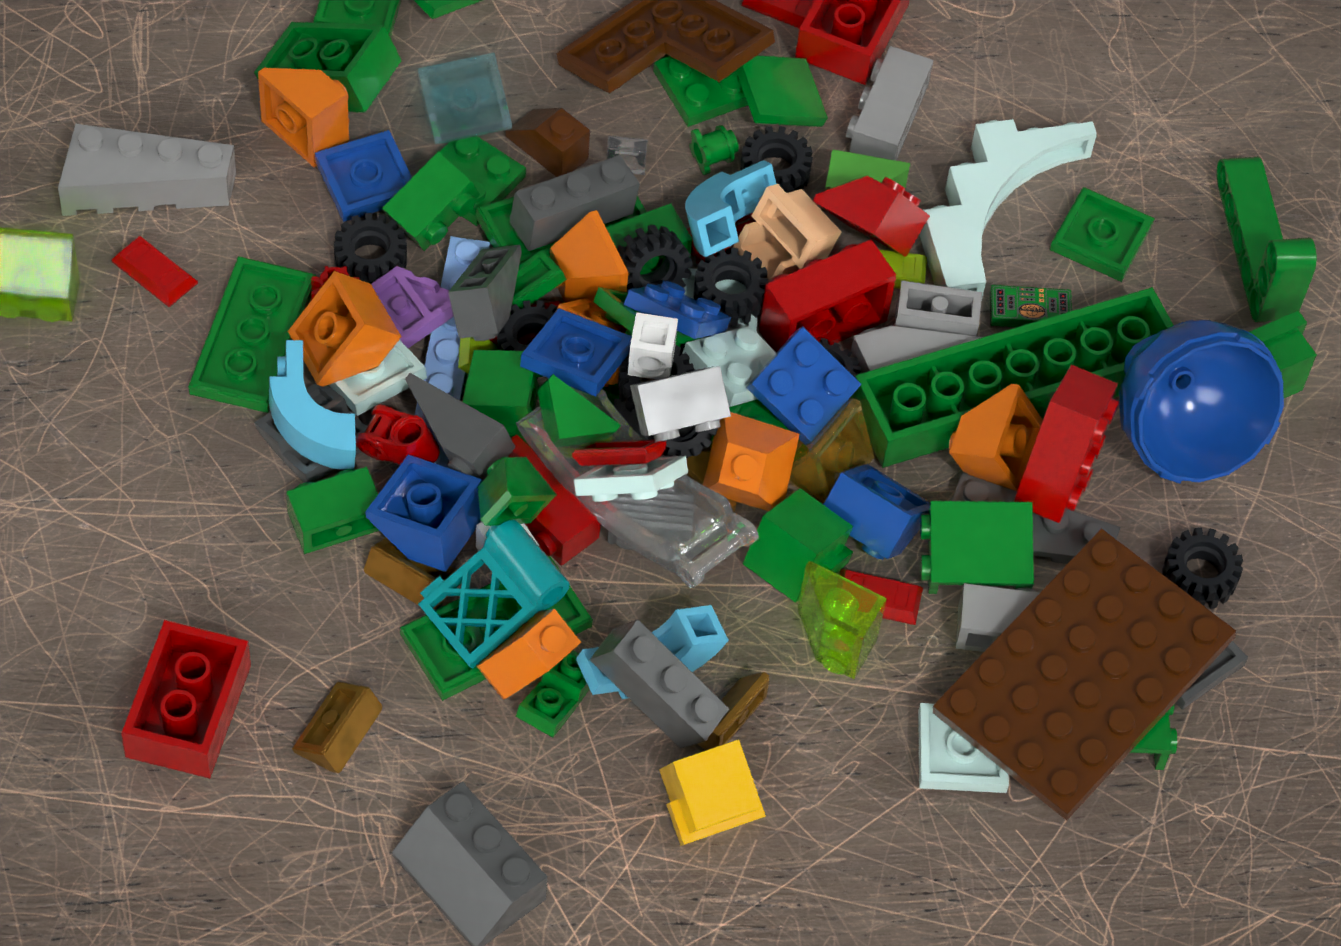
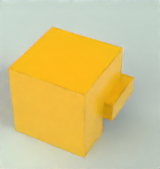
M739 740L674 761L659 769L670 800L666 806L680 846L766 816Z

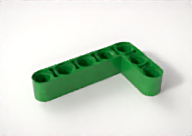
M1259 156L1219 159L1217 164L1218 189L1253 321H1275L1293 312L1300 311L1316 269L1317 255L1313 239L1311 237L1283 239L1264 165Z

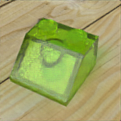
M0 227V316L5 318H38L47 322H56L58 320L72 322L80 285L73 234Z
M809 560L805 567L798 612L816 661L822 663L830 672L838 675L844 674L855 679L877 642L887 598Z

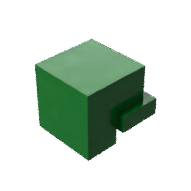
M1299 310L1249 331V333L1255 335L1265 344L1282 373L1283 398L1303 390L1317 356L1303 336L1307 321Z
M474 350L462 402L504 425L510 438L518 435L528 444L529 426H534V411L538 397L537 391L540 388L536 377L544 376L520 367L523 351Z
M799 488L763 515L743 565L796 603L814 589L819 577L827 581L849 563L853 551L846 547L845 544L853 526Z

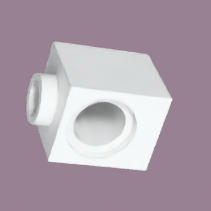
M636 312L630 344L628 375L650 379L670 376L678 319Z

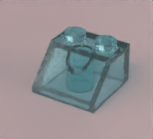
M495 52L417 68L418 88L426 121L435 145L512 129V122Z

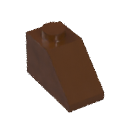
M563 108L533 109L505 131V136L555 177L573 172L589 158L590 130Z

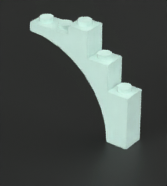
M1014 119L1004 121L991 120L976 124L971 144L975 163L966 162L958 166H951L949 169L945 192L950 206L939 205L923 210L930 217L919 236L925 256L927 257L934 285L982 292L983 297L986 279L981 258L982 235L996 208L1017 187L1035 175L1063 163L1090 158L1097 135L1093 121L1084 123L1071 122L1062 126L1047 128L1034 127L1025 131H1017Z

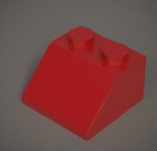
M867 175L818 193L812 200L845 225L904 257L908 255L930 217L929 214L918 207L921 202L919 198L905 191L906 188L887 177H884L882 182H879Z

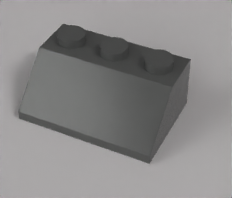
M463 781L428 805L392 851V856L471 946H485L546 900L548 876Z

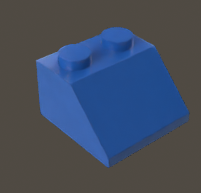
M407 455L365 511L366 518L408 559L446 572L476 530V525L481 522L478 486L482 483V479Z
M865 464L841 472L823 505L853 526L849 536L863 544L862 549L867 554L883 560L884 558L890 559L903 552L920 530L921 514H928L930 502L869 464Z

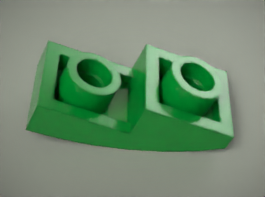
M572 650L551 670L542 675L539 684L519 704L516 714L517 718L552 738L555 736L589 691L587 682L576 661L579 653Z

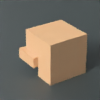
M779 184L766 187L752 214V218L756 222L744 226L738 237L739 242L735 243L733 248H738L740 256H743L745 250L752 253L751 261L758 257L762 261L761 268L766 267L769 283L776 276L781 274L788 275L798 271L813 260L828 258L842 231L802 189L786 193Z

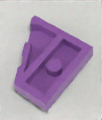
M396 266L371 284L401 334L400 341L407 348H410L454 317L448 294L449 290L440 287L437 281L427 277H416L413 272Z

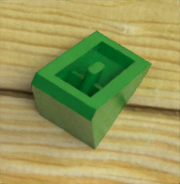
M554 374L537 391L548 449L606 441L621 426Z

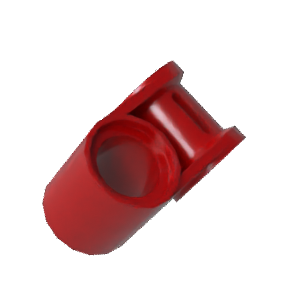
M376 405L372 411L373 418L364 433H359L356 436V446L359 450L376 460H386L401 464L407 455H411L434 463L440 454L439 445L421 417L396 411L385 405Z

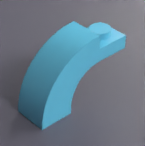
M763 160L732 175L720 172L702 182L689 194L685 202V209L694 247L702 256L707 257L739 242L735 222L754 212L766 187L776 184L771 163Z
M286 340L285 356H277V377H269V405L277 429L293 449L309 460L333 469L354 470L356 455L355 414L337 413L327 410L311 398L306 390L303 377V340Z
M711 605L676 609L663 625L651 632L691 672L709 661L729 641ZM599 647L582 649L576 661L592 695L618 691L621 699H627L628 697L589 660Z

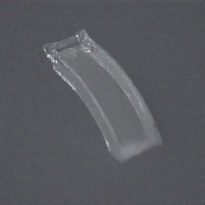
M571 387L621 425L617 432L606 441L644 440L616 410L603 389L600 390L597 396H593ZM540 406L516 422L518 430L544 465L600 524L639 554L680 576L681 580L690 588H694L704 581V574L741 546L749 547L759 538L754 525L749 520L734 513L726 497L696 482L686 474L676 479L673 487L660 489L657 491L658 495L649 499L634 500L631 493L618 494V498L602 502L593 501L592 495L576 496L574 479L599 466H580L572 457L574 450L587 444L556 447L544 429ZM726 533H730V534L727 535L725 538H723L721 541H719V540L721 539V537L724 536ZM719 541L717 544H715L713 547H711L697 559H695L694 561L692 560L694 557H696L710 545Z

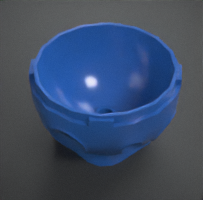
M1189 320L1141 340L1132 347L1125 358V378L1120 385L1119 392L1121 428L1144 464L1155 471L1161 478L1181 484L1182 481L1204 482L1227 476L1254 459L1264 445L1270 443L1281 424L1279 419L1284 408L1282 373L1265 344L1255 335L1245 330L1211 320Z

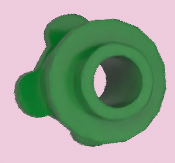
M723 125L716 126L715 131L701 135L699 129L691 130L690 151L703 175L710 174V165L724 160L727 163L734 162L735 153L738 152L739 147L732 130L727 131Z

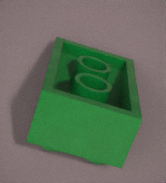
M291 22L255 70L254 74L258 79V72L263 68L322 70L332 80H338L346 88L349 95L348 112L365 113L402 60L384 25Z

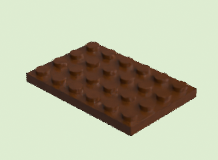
M1101 528L932 706L933 714L1067 821L1235 639L1236 630Z

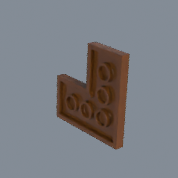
M634 0L556 54L559 66L610 94L666 54L720 82L774 44L775 38L772 29L716 0Z

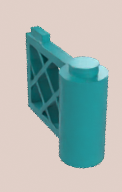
M509 520L501 525L491 526L486 532L487 539L482 549L445 581L439 576L420 592L424 599L418 605L472 669L538 611L546 610L559 602L570 586L566 577L517 520ZM485 563L492 571L490 590L470 589L471 575ZM500 582L507 590H499ZM446 596H460L458 618H441L434 607ZM469 597H489L487 619L466 618ZM498 598H515L522 607L509 620H495ZM449 626H456V634H454ZM465 626L486 627L484 642L470 653L463 644ZM494 627H500L497 631L494 632Z

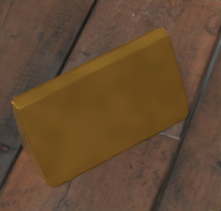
M387 537L371 547L364 566V572L368 576L417 605L424 599L420 592L440 576L445 581L456 571L455 568L449 566L447 571L444 572L410 560ZM445 598L434 607L435 610L441 605Z
M761 672L739 679L721 700L729 708L728 712L708 739L697 744L705 750L727 744L766 699L770 680L769 675Z
M336 682L292 750L294 753L331 772L340 773L382 711V704L369 687Z

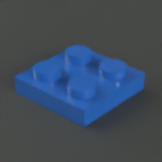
M390 130L315 152V163L343 222L352 220V217L356 215L361 217L365 216V213L383 210L382 207L412 178Z
M663 281L662 284H647L646 287L630 289L624 302L625 306L640 313L678 319L677 331L693 339L726 332L732 318L720 312L721 306L705 298L695 300L684 295L686 290L682 286L669 281Z
M558 308L521 354L520 367L547 378L554 374L568 386L597 396L630 353L632 336Z
M802 326L793 333L746 388L790 431L799 433V440L804 445H807L822 431L861 386V383Z

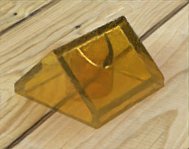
M851 399L846 402L815 439L807 445L802 444L795 453L790 480L798 488H801L822 504L825 503L841 472L870 464L875 458L859 400Z

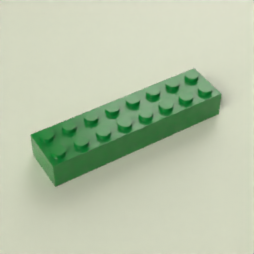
M1151 287L855 375L861 386L851 396L850 403L882 468L949 448L951 435L957 430L961 416L1011 384L1020 385L1041 418L1044 419L1049 402L1071 365L1118 383L1113 398L1119 396L1120 385L1125 378V358L1132 347L1141 340L1174 325L1155 290Z

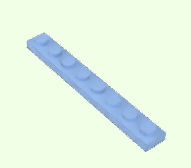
M451 236L440 287L450 290L482 249L490 248V242ZM453 317L431 332L425 361L427 378L424 381L461 401L466 372L458 368L460 338ZM417 402L415 415L424 420L440 448V454L434 463L448 468L449 459Z

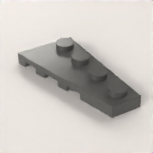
M962 473L951 501L1014 502L1017 491ZM1068 509L1060 523L1033 513V555L1050 557L1052 562L1068 564L1101 528L1117 539L1121 527Z

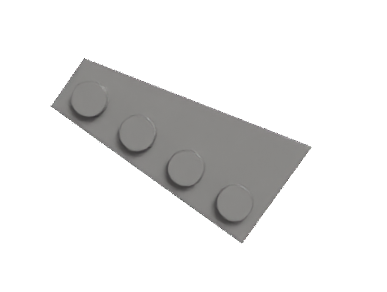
M75 124L58 185L62 216L77 215V210L97 209V214L114 213V208L138 207V211H152L156 206L174 204L176 209L229 206L236 177L234 145Z

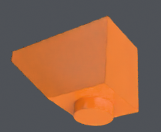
M555 609L543 610L534 615L476 667L501 698L507 699L551 670L582 642Z

